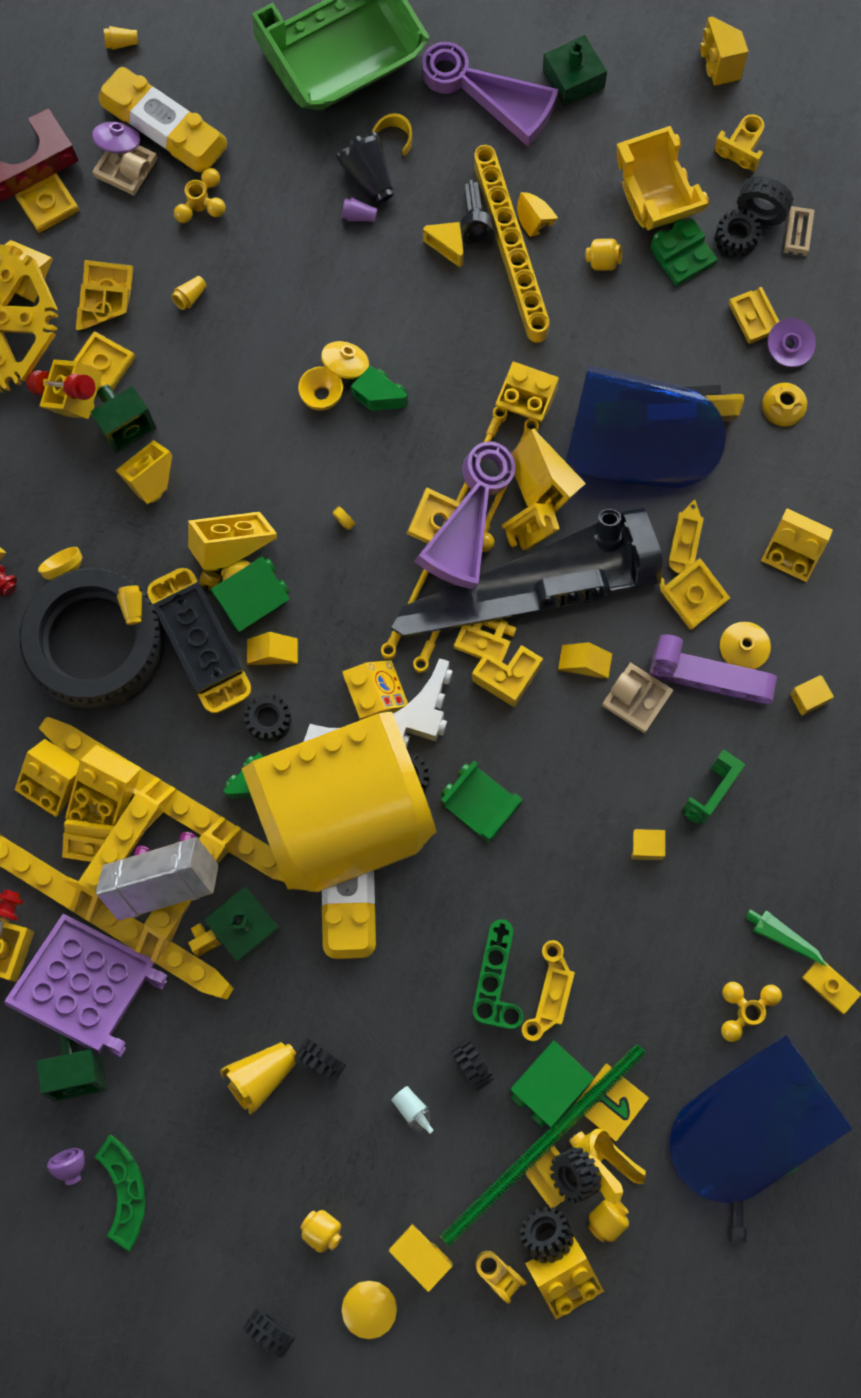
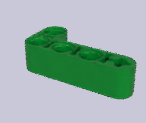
M499 919L494 921L489 929L473 1006V1016L480 1024L514 1030L523 1021L522 1010L514 1004L499 1001L513 937V927L508 921ZM500 926L505 927L504 931L508 933V935L503 936L501 946H507L506 949L500 946H490L491 942L496 945L498 935L494 930H499ZM493 952H498L503 957V962L498 966H494L488 961V956ZM485 979H495L498 988L494 992L485 991L482 986ZM482 1004H487L492 1009V1015L487 1019L480 1018L477 1014V1009ZM513 1010L518 1014V1022L516 1024L509 1025L504 1021L503 1015L506 1011Z

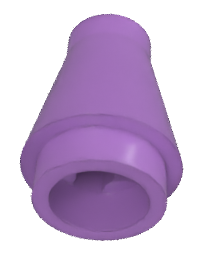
M351 197V200H344L341 218L347 219V221L375 222L377 208Z

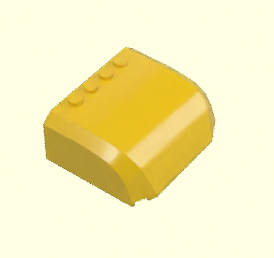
M392 712L378 713L254 760L242 768L273 856L288 890L297 889L320 892L417 854L423 848V845L437 833L426 797Z

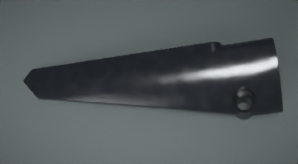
M645 508L621 512V515L616 510L605 509L600 512L597 523L515 561L479 575V583L473 589L455 585L404 605L391 629L403 637L601 601L613 592L660 584L663 568L662 552Z

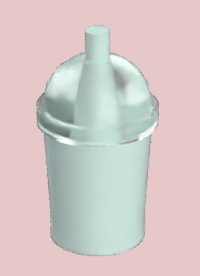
M408 1086L392 1098L391 1101L406 1119L410 1128L412 1127L417 1131L426 1129L429 1134L434 1131L430 1126L432 1123L431 1109L428 1106L426 1107Z

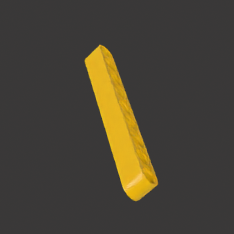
M481 145L474 153V170L488 214L493 218L494 233L527 337L532 342L540 343L548 336L549 318L496 152L491 146ZM499 200V201H502V202H501V203H495V202H493V201ZM501 221H507V222H509V223L503 224V223H500V222H501ZM512 241V242H515L516 244L510 245V244H507V242ZM519 262L522 263V265L516 266L513 263ZM526 283L529 286L522 287L519 284ZM533 304L536 307L528 308L526 305ZM539 325L543 327V329L537 330L534 329L533 326Z

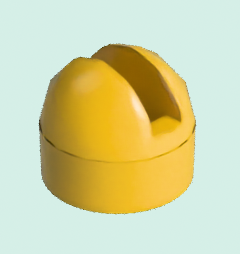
M203 570L200 576L201 587L209 586L208 591L221 581L220 575L209 570Z

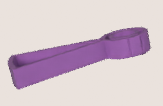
M439 42L426 50L422 58V76L425 84L431 90L442 94H449L462 88L527 147L539 136L548 123L558 99L559 89L468 68L469 61L466 52L455 43ZM447 60L451 61L456 67L452 71L444 73L438 71L435 65L440 61Z
M482 442L476 445L465 457L462 465V474L471 491L414 560L419 566L440 579L469 589H473L479 583L488 495H494L502 491L515 474L513 456L506 447L496 442ZM481 459H491L497 464L499 469L497 477H490L483 473L480 468Z

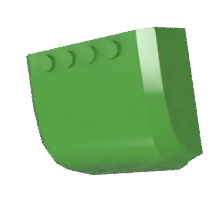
M324 0L286 21L283 20L273 3L252 13L254 38L293 100L300 107L312 110H325L414 62L429 40L428 33L407 0Z

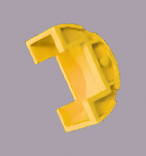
M671 126L617 144L618 169H623L622 177L624 181L621 182L628 204L642 228L646 227L647 230L701 213L709 206L706 192H702L699 184L690 187L686 169L684 167L681 168L677 160L679 149L681 148V140L678 134H674Z

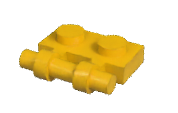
M503 619L500 621L494 620L478 623L473 626H462L454 644V649L482 659L485 653H488L503 663L511 641L502 637L504 634L514 637L517 627L509 625L508 621ZM484 625L496 630L493 635L481 630Z

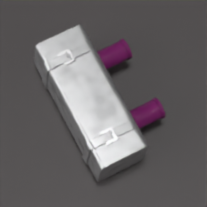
M184 832L180 835V841L175 844L149 851V848L145 846H138L134 850V856L103 865L96 889L98 897L118 920H123L130 917H138L143 913L188 900H197L202 896L212 894L214 892L218 864L198 837H195L193 833Z

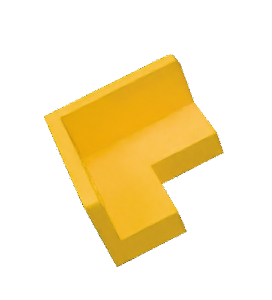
M522 645L508 666L490 654L485 653L472 672V681L515 708L542 667L543 658Z
M413 1224L389 1249V1252L428 1292L452 1267V1261Z

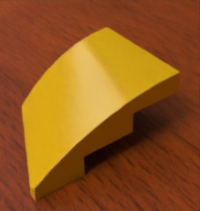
M84 261L83 284L81 283L80 303L77 308L76 330H83L127 313L134 266Z

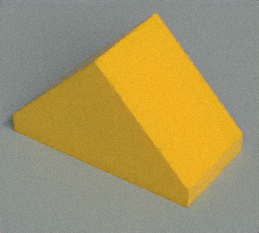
M460 222L426 225L423 228V241L461 268L463 265V246Z
M267 632L247 639V665L298 664V638Z
M589 642L562 645L558 670L608 679L612 653Z

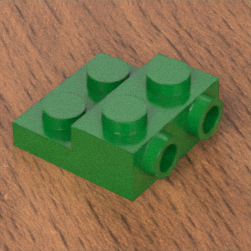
M684 218L680 219L673 225V229L668 232L661 230L653 236L650 251L676 287L715 265L718 260L704 241L705 234L693 218L687 221Z

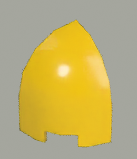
M521 192L517 205L519 221L529 237L537 236L540 234L539 229L547 224L551 227L558 217L545 201L533 194Z

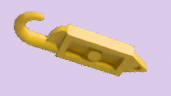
M693 500L677 516L668 558V566L677 574H680L695 562L704 517L700 515L696 500ZM661 578L660 589L665 586L664 578Z

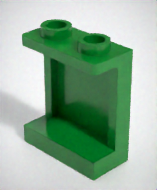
M263 556L259 557L254 562L209 589L236 632L245 629L290 599L287 595L290 593L289 588L283 580H277L274 575L276 568L269 558L265 560Z
M553 1040L512 1086L510 1091L513 1095L510 1098L522 1109L526 1105L534 1113L531 1115V1118L542 1128L545 1124L552 1127L594 1077Z

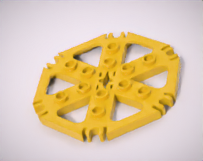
M0 245V257L2 259L0 266V393H4L2 388L7 391L11 390L9 387L11 379L17 385L22 384L21 380L24 382L27 380L28 375L33 371L56 336L53 332L57 330L56 326L49 325V320L51 318H58V314L50 311H58L37 261L28 254L23 260H20L24 251L14 245ZM26 276H29L38 293L39 303L35 307L7 306ZM4 332L35 334V343L21 362H16Z

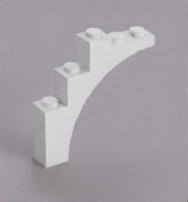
M439 658L431 678L422 691L404 708L393 714L406 748L410 736L406 735L407 733L432 741H437L438 735L443 736L447 721L443 720L444 712L436 710V708L441 709L445 694L441 692L444 684L449 685L453 672L449 670V661ZM310 724L304 742L339 728H327Z

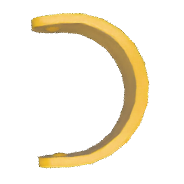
M388 114L378 121L372 133H379L387 127L403 129L409 136L401 152L402 156H406L412 147L411 124L401 114Z

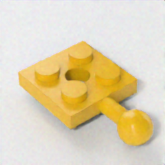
M426 488L407 534L428 544L441 528L435 525L433 517L436 515L442 516L446 522L460 503ZM484 532L482 552H488L494 547V538L488 532Z

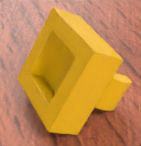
M200 923L191 928L195 939L188 943L197 957L221 945L212 930L206 932Z

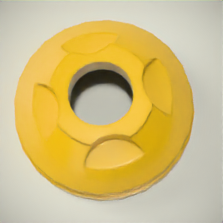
M319 366L309 369L303 374L299 381L298 390L302 401L308 407L323 411L334 407L340 401L343 394V383L340 377L332 374L326 367ZM321 388L329 392V396L323 400L315 397V392Z
M791 383L773 385L765 393L762 400L764 416L774 425L781 427L797 424L804 417L807 410V399L804 392ZM782 394H790L794 398V403L785 405L781 402L780 396Z
M78 547L64 549L45 560L39 566L38 571L44 579L52 581L57 576H61L66 572L70 573L72 570H79L82 554Z

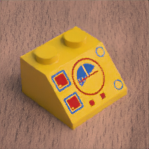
M391 660L367 662L342 671L360 720L378 713H396L408 704Z

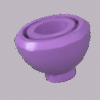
M78 1148L64 1150L49 1160L47 1168L55 1178L65 1181L66 1185H72L81 1179L80 1173L85 1163L84 1152Z

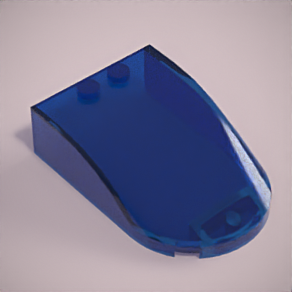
M589 365L566 463L576 473L598 478L668 488L686 487L707 477L718 465L725 449V424L714 403L696 390Z
M784 1035L715 1082L682 1108L671 1130L670 1155L678 1176L694 1193L715 1202L737 1203L757 1195L846 1135L853 1128L788 1036Z

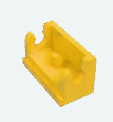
M533 503L502 524L509 544L515 547L517 545L515 537H517L522 550L532 548L559 530L552 504Z

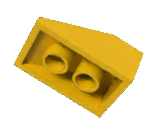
M260 512L188 521V548L201 567L209 571L229 567L277 538V533Z

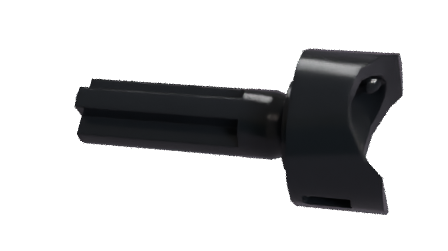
M469 180L468 184H465L468 214L461 220L463 241L467 245L482 240L494 239L495 237L493 218L490 214L482 211L479 183Z

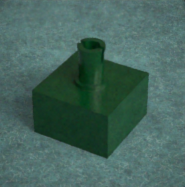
M586 35L544 53L542 70L552 87L559 89L558 97L563 106L605 88L607 70Z
M104 385L99 388L97 395L103 404L90 411L101 434L115 454L156 429L148 407L133 386L118 395H115L110 385Z
M246 886L204 919L240 964L282 931Z
M60 1033L58 1037L60 1039L61 1056L37 1061L40 1092L54 1102L107 1091L103 1058L91 1049L78 1052L77 1043Z

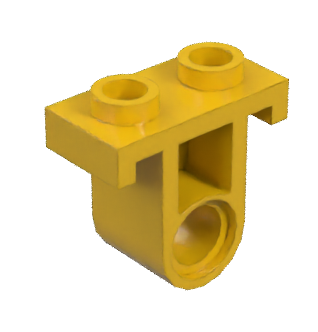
M758 115L745 116L730 139L726 138L725 132L721 130L716 139L714 151L721 157L738 163L742 168L755 172L763 155V152L760 150L757 153L754 151L760 142L764 121Z

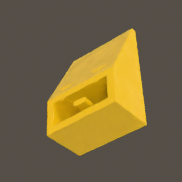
M534 428L511 453L515 462L514 475L528 507L533 503L552 504L556 514L586 484Z
M98 745L94 746L80 760L65 818L115 826L134 793L141 768Z

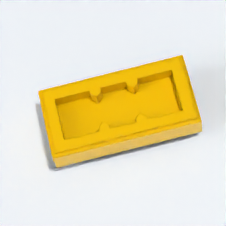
M815 962L802 979L842 1015L845 1014L860 997L861 993L826 962L827 967Z

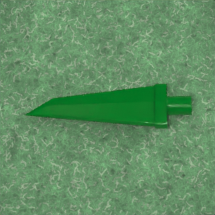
M750 909L745 918L756 924L753 932L827 967L816 948L771 915L770 912L765 911L761 916Z

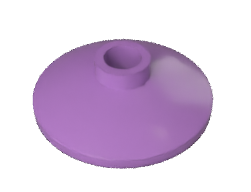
M111 121L101 123L94 128L92 133L94 143L102 150L110 153L122 154L131 152L140 144L138 131L122 122Z
M797 318L783 319L772 327L768 335L769 352L783 366H800L806 363L815 351V334L811 327L803 320ZM787 340L792 343V348L786 346Z

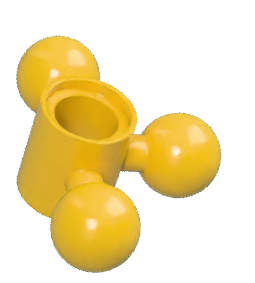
M208 168L201 175L202 181L192 180L186 184L185 194L187 202L177 205L174 209V217L178 222H189L193 216L192 210L203 211L207 208L208 213L213 217H220L224 214L226 210L224 201L220 198L210 199L207 194L208 188L216 187L220 182V174L217 170Z
M727 983L723 987L722 995L727 1002L736 1003L739 1008L737 1012L738 1019L736 1021H726L722 1025L721 1034L723 1038L729 1042H736L742 1037V1028L744 1026L760 1024L766 1016L765 1007L776 1006L780 1003L782 999L781 990L775 985H767L761 990L760 1000L746 1001L743 997L744 990L739 983ZM748 1006H753L758 1012V1017L755 1021L749 1020L746 1017L745 1010Z

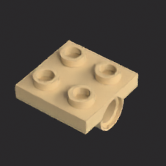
M142 146L122 154L105 151L92 173L95 178L135 196L158 157L156 153Z
M630 662L612 687L602 706L645 734L672 694L673 689Z

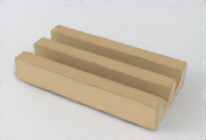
M791 206L783 253L791 251L794 255H798V253H803L802 256L808 255L815 210ZM795 213H798L794 245H790ZM804 214H805V215H808V219H807V226H806V233H805V240H804V247H803V246H799V245H800V238H801L803 217H804Z

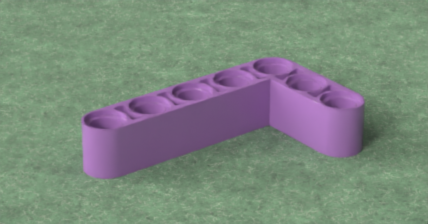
M665 634L659 637L649 675L662 681L766 704L773 702L777 676L763 671L681 653L683 644L681 638Z

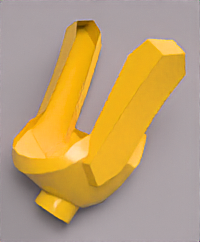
M595 1129L587 1135H584L581 1131L569 1140L573 1147H580L583 1149V1152L587 1151L590 1154L589 1159L594 1158L596 1161L593 1165L599 1168L600 1171L597 1172V1175L601 1176V1181L598 1182L601 1184L599 1190L607 1202H619L623 1189L620 1182L601 1163L604 1158L633 1183H645L646 1171L621 1152L613 1144L609 1134L603 1129Z

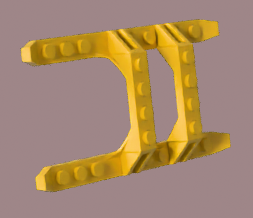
M46 717L39 727L55 746L79 761L96 745L127 760L75 727L56 719ZM142 768L133 793V799L79 881L65 876L0 835V866L136 952L151 958L152 962L202 993L225 1000L228 999L234 988L218 970L172 942L179 923L192 900L154 910L144 924L132 917L118 920L96 893L102 867L117 860L128 858L147 828L162 813H165L201 835L199 840L217 864L227 853H230L269 878L284 882L269 845Z

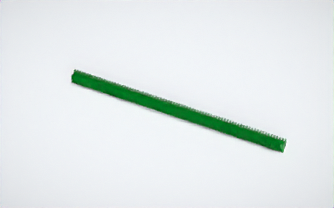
M635 1044V1047L630 1049V1052L628 1051L599 1082H596L597 1084H594V1087H591L589 1092L587 1091L577 1101V1104L575 1103L560 1120H557L558 1122H555V1125L550 1127V1130H547L545 1135L543 1134L540 1140L538 1139L528 1149V1152L526 1151L523 1154V1157L520 1156L518 1162L515 1161V1164L513 1163V1166H510V1169L508 1168V1171H505L503 1176H500L498 1181H495L493 1186L491 1185L488 1188V1191L485 1190L483 1196L480 1195L478 1201L475 1200L473 1206L470 1205L468 1211L465 1210L463 1216L460 1215L458 1221L455 1220V1223L453 1222V1226L447 1227L448 1231L442 1232V1235H440L442 1240L451 1247L453 1242H456L458 1237H461L460 1234L463 1235V1232H466L465 1229L468 1230V1227H471L470 1224L474 1225L473 1222L476 1223L475 1219L479 1220L478 1217L481 1218L480 1214L484 1215L483 1212L486 1213V1210H489L488 1207L491 1208V1205H494L493 1202L496 1203V1200H499L498 1197L501 1198V1195H504L503 1192L506 1193V1190H509L508 1187L511 1188V1185H514L513 1182L516 1183L515 1180L519 1181L518 1177L521 1178L520 1175L524 1176L523 1172L526 1174L525 1170L529 1171L528 1168L531 1169L530 1165L534 1166L533 1163L536 1164V1161H539L538 1158L541 1159L540 1155L544 1156L543 1153L546 1154L545 1150L548 1152L547 1148L551 1149L550 1146L553 1147L552 1143L556 1144L555 1141L559 1142L558 1139L561 1140L560 1136L563 1137L562 1134L566 1135L565 1131L568 1133L567 1129L571 1130L570 1127L573 1128L572 1124L576 1125L575 1122L578 1123L577 1119L580 1120L579 1117L583 1118L582 1114L585 1116L584 1112L588 1113L587 1110L590 1111L589 1107L593 1108L591 1105L595 1106L594 1102L597 1104L596 1100L600 1101L599 1098L603 1099L601 1096L605 1097L604 1093L607 1094L606 1091L610 1092L609 1088L612 1090L611 1086L615 1087L613 1084L617 1085L616 1081L619 1083L618 1079L622 1080L621 1076L624 1078L623 1074L626 1075L625 1072L629 1073L628 1069L631 1071L630 1067L634 1068L633 1065L636 1066L635 1062L638 1063L637 1060L641 1061L640 1058L643 1059L642 1055L646 1057V1051Z

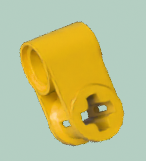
M483 1251L477 1256L475 1261L477 1272L509 1304L513 1294L521 1285L525 1286L527 1282L492 1251ZM485 1258L495 1260L496 1266L493 1271L484 1272L481 1269V1262Z

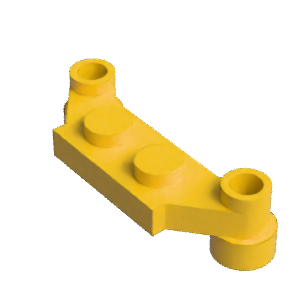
M555 940L546 942L542 948V956L547 961L548 970L536 1017L527 1020L522 1026V1035L528 1041L539 1040L545 1031L555 1024L562 1025L575 972L569 970L563 957V946ZM555 949L557 955L551 957L548 955L547 950ZM534 1026L537 1029V1034L534 1036L529 1035L527 1028Z

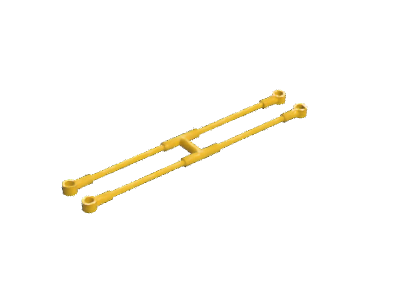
M497 406L493 409V419L486 432L487 436L484 442H491L492 437H495L499 426L507 419V410ZM503 412L504 415L499 417L496 413ZM531 418L525 421L524 433L519 444L532 430L527 427L528 425H535V430L538 432V421ZM466 482L456 501L459 503L463 501L469 486ZM507 486L497 493L486 516L484 532L489 531L490 522ZM425 569L417 582L408 604L416 601L429 574ZM395 631L392 632L388 642L381 647L382 656L388 660L396 656V646L401 637ZM440 631L432 633L430 639L426 641L420 656L415 658L413 665L416 672L425 673L428 670V661L435 648V641ZM386 648H392L393 652L391 654L384 653V650ZM423 661L426 665L423 668H418L416 664Z

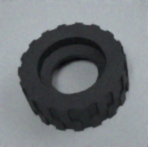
M753 176L743 184L736 204H738V209L744 210L743 214L746 215L749 211L751 212L750 218L756 216V223L760 222V224L765 226H776L786 220L794 198L791 195L790 189L788 190L787 186L780 183V181L774 180L771 177ZM758 198L765 199V200L771 202L772 204H768V203L762 202V201L759 200Z

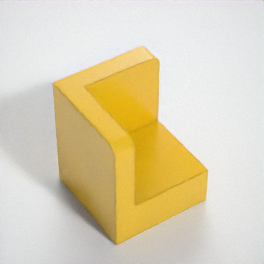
M821 675L795 687L790 693L801 716L828 704L834 698Z
M635 829L633 831L631 859H664L665 830Z

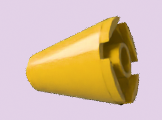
M280 1042L225 1066L220 1070L223 1079L228 1076L231 1082L227 1087L244 1110L248 1108V1112L251 1115L257 1111L296 1065L295 1058H297L295 1056L296 1052L290 1044L285 1046Z

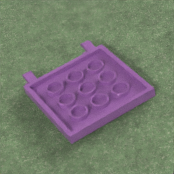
M62 914L4 1002L6 1006L100 1054L104 1047L111 1054L121 1058L126 1050L124 1047L125 1042L111 1036L145 980L155 988L162 990L167 983V980H165L167 975L153 969L155 963L151 961V958Z

